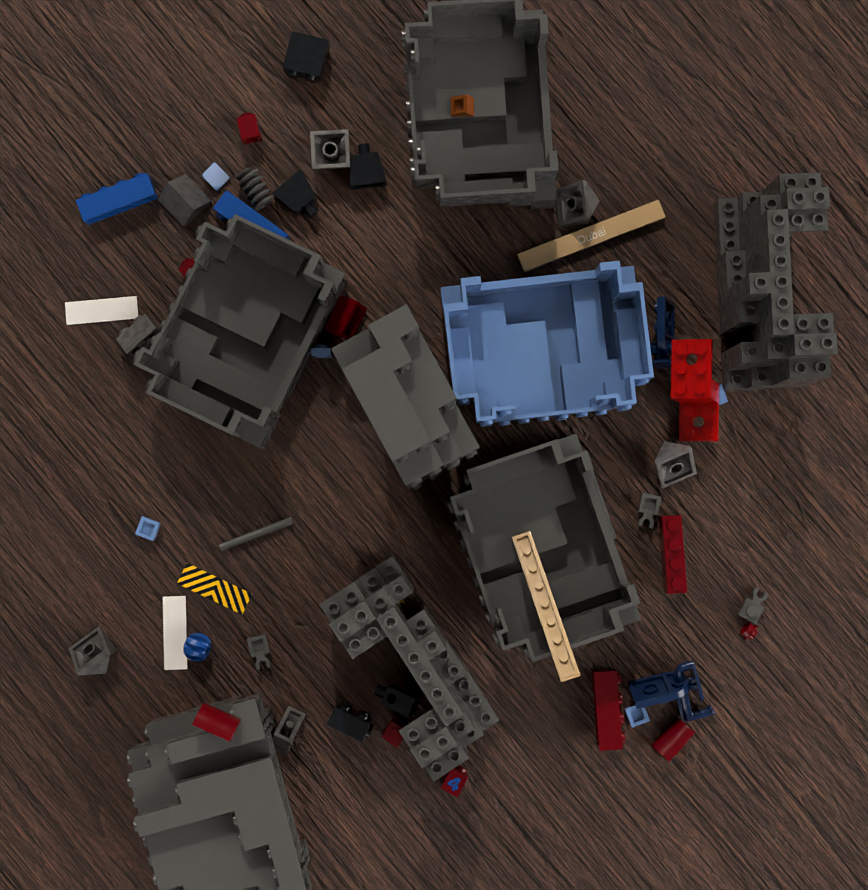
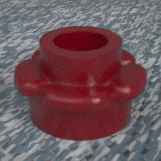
M748 622L742 627L740 634L744 640L755 638L758 633L756 630L757 625Z

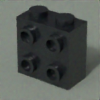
M292 31L283 64L284 73L294 79L298 77L305 78L310 83L321 82L330 49L329 40Z
M337 702L326 725L361 742L364 737L368 739L373 729V724H371L372 718L369 717L370 714L361 709L359 711L352 709L353 705L348 702Z

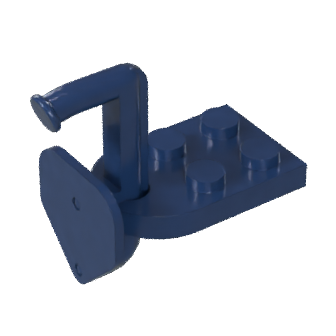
M663 296L657 297V303L654 306L655 314H657V322L654 324V330L657 333V343H650L651 355H657V360H652L653 368L658 369L671 368L672 360H669V357H672V340H675V303Z
M693 660L679 664L675 671L628 681V687L636 709L647 708L651 705L667 703L677 699L680 716L683 721H692L708 717L712 714L715 715L710 704L704 709L691 711L688 696L689 690L695 689L699 700H704ZM690 670L691 677L689 679L683 673L684 671Z

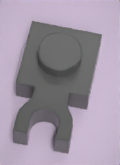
M641 493L638 512L643 514L638 520V526H642L643 521L647 519L649 521L648 528H653L654 521L652 516L658 515L661 496Z
M756 587L752 590L751 600L745 598L737 615L753 624L757 623L765 608L760 605L761 602L766 600L769 595L764 592L762 597L759 598L757 596L759 589Z
M262 634L247 638L251 658L256 657L257 659L255 664L256 670L261 669V661L266 662L267 668L271 667V661L266 656V654L271 652L267 635Z

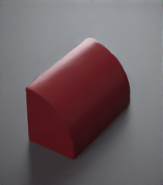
M341 295L324 329L344 340L350 339L355 335L367 307L358 301Z
M204 702L192 725L230 742L236 733L241 719Z
M676 717L652 743V746L670 762L695 732L681 719Z

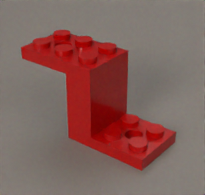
M712 339L672 340L671 399L680 403L679 441L719 442L720 384L712 380ZM691 354L697 356V362L693 365L687 363V357ZM697 417L704 419L702 427L698 428L694 425V420Z

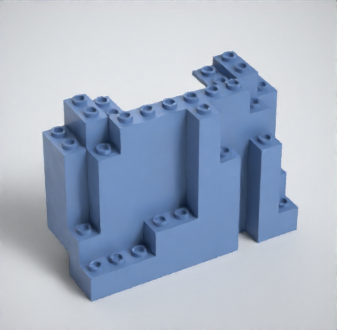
M620 261L599 263L596 270L483 283H481V276L461 278L460 285L441 287L440 294L452 390L457 398L456 403L458 402V406L469 405L470 401L473 402L475 422L480 424V427L492 426L493 422L499 423V426L511 425L510 421H518V424L530 423V419L536 418L538 422L549 421V417L555 418V421L567 420L568 416L576 414V417H585L590 412H595V415L607 414L608 410L617 408V412L628 411L632 409L633 405L637 404L635 386L646 385L654 377L643 282L636 283L634 266L620 267Z

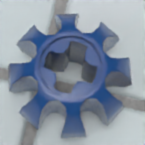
M203 633L190 634L184 643V655L187 659L194 662L205 660L211 650V640Z

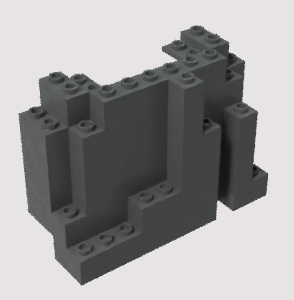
M522 0L427 2V10H424V22L405 23V30L401 31L403 50L407 49V63H404V75H408L409 82H405V92L410 94V101H406L407 113L411 112V119L407 120L408 136L412 137L409 138V150H413L414 157H410L411 183H415L416 189L436 188V201H440V207L509 202V207L530 205V209L553 208L556 202L555 179L558 173L557 151H553L546 61V43L549 34L547 14H543V9L523 11ZM468 94L474 98V116L451 117V97Z
M821 172L779 174L762 192H742L738 198H720L714 203L720 335L739 334V344L721 353L722 386L724 392L805 387L831 377L830 356L838 354L837 333H834L833 313L793 314L789 239L793 237V232L829 230L827 210L830 208L829 187H821Z
M235 214L233 219L230 218L226 224L227 231H223L205 221L202 226L198 227L195 236H197L196 240L201 247L198 246L194 253L195 263L192 269H188L185 275L186 281L183 286L179 287L176 294L178 297L175 303L170 305L168 309L169 315L166 320L162 321L159 327L160 333L158 332L157 336L154 335L149 344L151 346L150 350L144 347L141 350H137L133 358L135 361L133 365L154 375L146 385L147 394L261 449H265L281 416L279 412L286 398H290L311 355V348L315 347L348 279L344 272L324 263L321 255Z
M406 304L368 325V329L331 348L405 486L408 489L413 488L415 491L424 486L423 481L429 478L431 481L441 476L440 472L447 468L450 471L458 467L461 458L464 456L469 459L478 454L476 450L480 447L456 405L457 398Z
M577 434L559 440L556 439L466 470V475L463 478L466 486L471 487L472 490L450 497V502H447L450 513H455L457 520L453 522L456 531H461L463 539L460 540L463 551L467 550L469 557L466 558L469 569H474L475 575L472 576L475 587H480L482 594L479 595L482 606H487L489 613L485 615L488 624H493L496 633L492 635L496 646H501L502 651L521 645L526 659L530 658L532 662L550 657L552 654L512 540L513 536L528 531L531 532L571 649L624 631L623 626L641 620L636 606L640 604L634 584L629 583L590 474V470L594 469L588 451H582Z
M392 556L320 604V607L331 622L329 626L339 641L342 642L352 659L388 636L434 707L400 729L399 732L421 768H425L432 780L436 781L469 759L467 746L483 736V731L498 722L499 717L427 606L424 604L408 614L400 602L413 593L414 586L395 557Z
M261 694L245 698L243 695L209 704L241 719L236 733L230 742L192 725L201 706L160 717L146 724L145 736L150 741L136 744L128 750L127 761L129 765H132L133 770L129 773L127 782L129 788H132L134 793L132 797L133 805L138 809V814L134 817L135 820H133V827L135 832H138L139 837L143 836L144 846L148 847V863L150 867L153 866L154 885L158 886L159 890H311L312 885L307 870L310 860L306 839L299 840L271 731L275 727L270 707L264 709Z

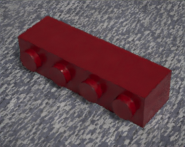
M658 516L664 593H687L682 516Z
M615 669L591 670L597 748L599 751L623 749V744L626 743L625 732L621 731V724H624L623 712H620V705L623 704L622 693L618 691V685H621V675Z

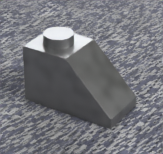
M288 706L272 737L275 750L284 755L287 754L306 715L291 706Z

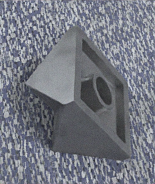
M348 129L310 131L312 170L350 168L351 153Z
M586 180L556 189L559 227L588 224L600 200Z
M664 441L655 459V466L662 489L697 474L692 448L687 445Z
M100 626L68 648L78 675L106 674L110 655L117 650Z

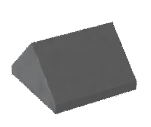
M186 174L169 181L158 198L162 205L183 227L189 224L212 202Z

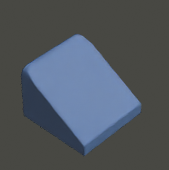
M215 162L202 174L203 179L216 191L230 179Z

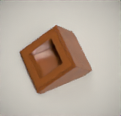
M465 94L451 97V117L474 116V98Z

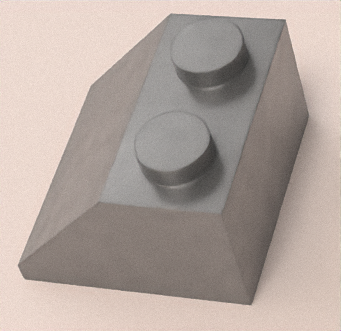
M146 314L137 316L133 320L134 324L129 328L126 327L118 334L119 337L116 339L123 350L132 357L142 347L147 349L154 335L157 336L158 332L160 333L159 327Z

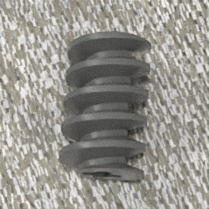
M247 168L241 171L236 176V179L240 181V186L244 187L243 191L248 194L247 198L252 200L251 204L255 207V211H258L269 205L275 197L274 195H267L271 191L270 188L264 190L267 183H260L263 176H256L259 173V169L252 170V168Z

